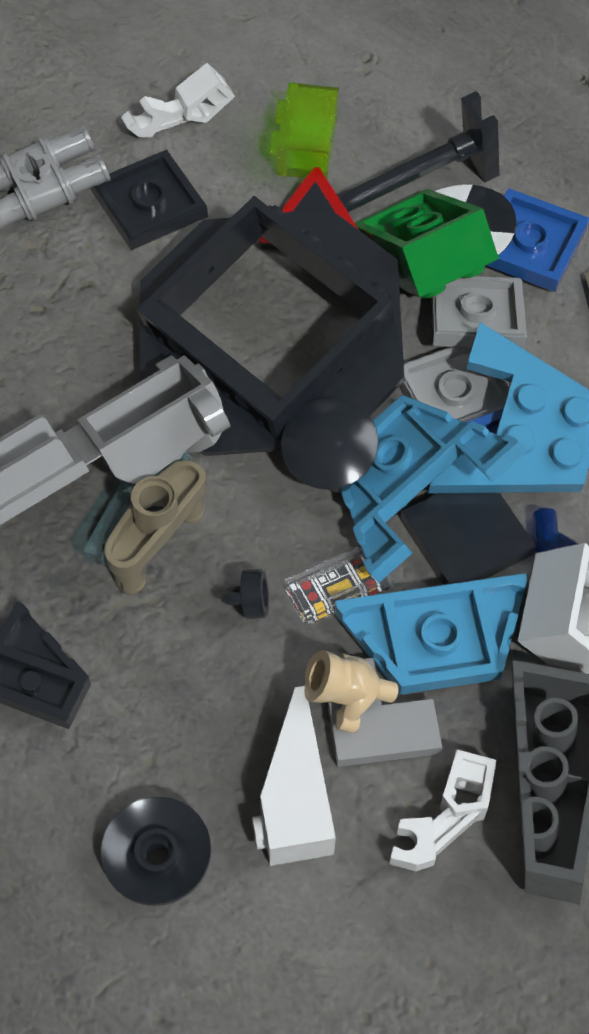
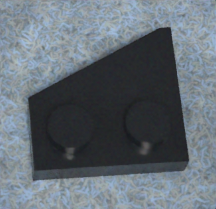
M16 601L0 631V703L69 729L91 686L90 678L74 659H70L62 651V647L49 632L46 633L31 617L27 607Z

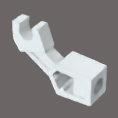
M206 63L176 87L175 99L173 101L164 103V101L144 96L139 101L145 110L144 113L139 116H133L127 111L121 118L127 128L138 137H153L158 131L188 121L207 123L235 95L224 78Z
M457 750L440 805L442 813L433 821L432 817L400 819L397 835L410 837L416 846L409 851L393 846L389 864L412 871H419L434 866L436 856L475 821L484 820L489 806L496 760ZM455 788L480 794L475 803L457 805L454 801L456 796Z

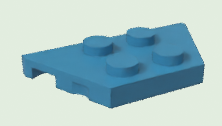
M526 573L337 600L335 602L336 617L370 658H374V663L389 681L398 684V693L400 695L501 680L528 579Z

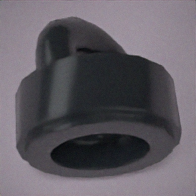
M262 569L242 570L240 586L227 588L220 594L222 603L227 605L242 604L246 619L265 618L269 612V588L265 571Z

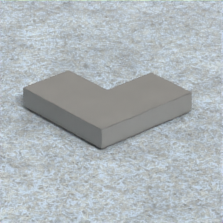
M374 658L364 659L376 671ZM375 699L371 706L360 716L361 722L356 733L336 730L337 711L341 709L342 704L327 702L337 767L439 755L442 752L443 747L433 699L382 705L381 700Z

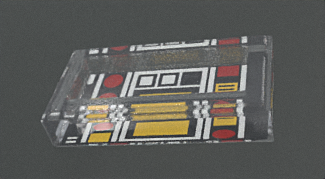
M358 545L283 578V588L306 627L335 614V602L337 600L377 595L394 586L392 574L390 573L378 583L366 570L363 561L366 558L362 546Z

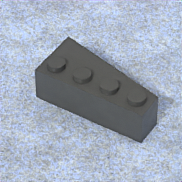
M513 660L512 690L525 893L580 905L589 857V674Z

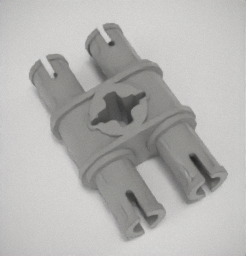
M84 124L50 140L47 137H39V142L12 154H2V157H0V192L13 187L15 192L0 199V229L24 218L35 221L38 215L67 202L71 205L76 200V195L111 180L100 154L65 170L60 166L72 159L95 151L93 142Z

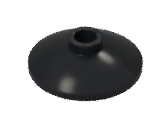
M148 797L124 807L107 826L101 844L102 866L110 884L128 900L147 906L171 904L189 895L205 877L211 860L210 835L202 818L190 806L168 797ZM162 849L168 854L167 859L163 863L155 865L147 860L151 851Z

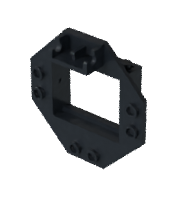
M253 196L232 217L203 220L140 280V306L137 308L140 316L139 382L156 373L155 364L170 355L176 360L185 355L194 365L199 364L204 368L208 378L217 389L224 413L230 423V427L221 433L213 446L201 451L206 456L281 451V438L289 419L303 405L321 398L333 397L349 400L359 405L371 416L405 381L398 259L331 209L284 213L278 206H267L256 196ZM261 236L364 314L283 398L181 316Z

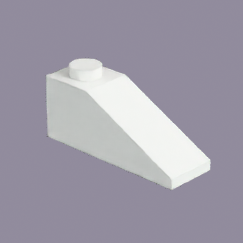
M305 686L295 687L260 796L261 815L252 817L257 850L267 848L270 866L334 855L336 837L309 701L305 698Z

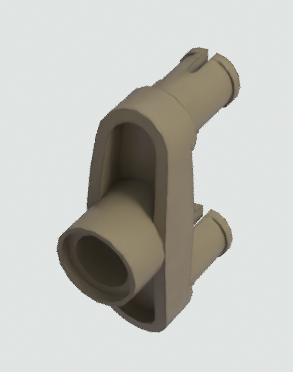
M178 461L170 465L160 475L141 479L135 484L131 491V505L119 520L105 544L106 562L109 570L114 574V583L119 590L123 587L124 593L132 595L140 592L146 584L145 565L166 544L183 522L194 523L204 515L205 505L203 497L206 493L207 482L206 473L199 464L192 461ZM152 506L165 507L164 509L157 512H150L146 510Z

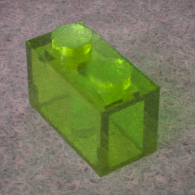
M288 83L286 99H278L275 124L281 125L280 131L272 130L269 155L270 157H277V175L306 178L314 167H319L328 179L338 118V87Z

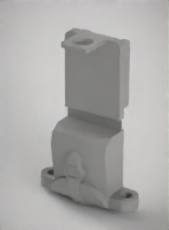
M170 355L155 364L156 373L77 419L79 424L66 432H63L61 429L55 433L47 419L43 415H37L0 437V525L89 472L86 465L100 457L119 481L135 484L141 479L155 475L164 467L178 462L186 452H201L213 446L221 433L230 427V423L224 413L217 389L208 378L204 368L199 364L194 365L185 355L177 360Z

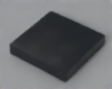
M167 149L109 173L110 181L91 188L92 193L131 251L208 217L207 205Z
M438 493L402 510L401 513L402 522L443 585L486 579L533 556L537 548L500 493Z

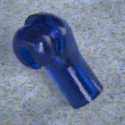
M541 508L533 512L534 540L537 546L536 553L578 544L575 540L559 532L556 510Z

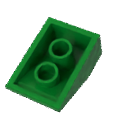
M430 189L416 193L355 223L359 231L398 259L399 286L419 298L436 296L446 289L447 284L459 278L475 277L484 272L486 265L499 259L483 208Z

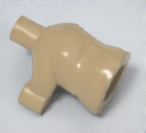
M321 650L316 652L307 664L304 692L305 698L309 702L342 704L341 709L337 711L336 730L356 733L361 722L360 716L371 706L375 699L389 703L395 701L398 695V684L380 679L373 667L363 658L343 653L337 656L332 652Z

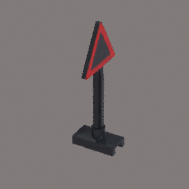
M475 91L461 98L463 132L448 138V143L342 194H336L319 167H314L281 210L287 213L331 209L358 229L349 215L350 211L455 160L459 163L468 159L485 183L500 176L498 120L494 115L482 120L481 96ZM261 236L259 238L261 248H277Z

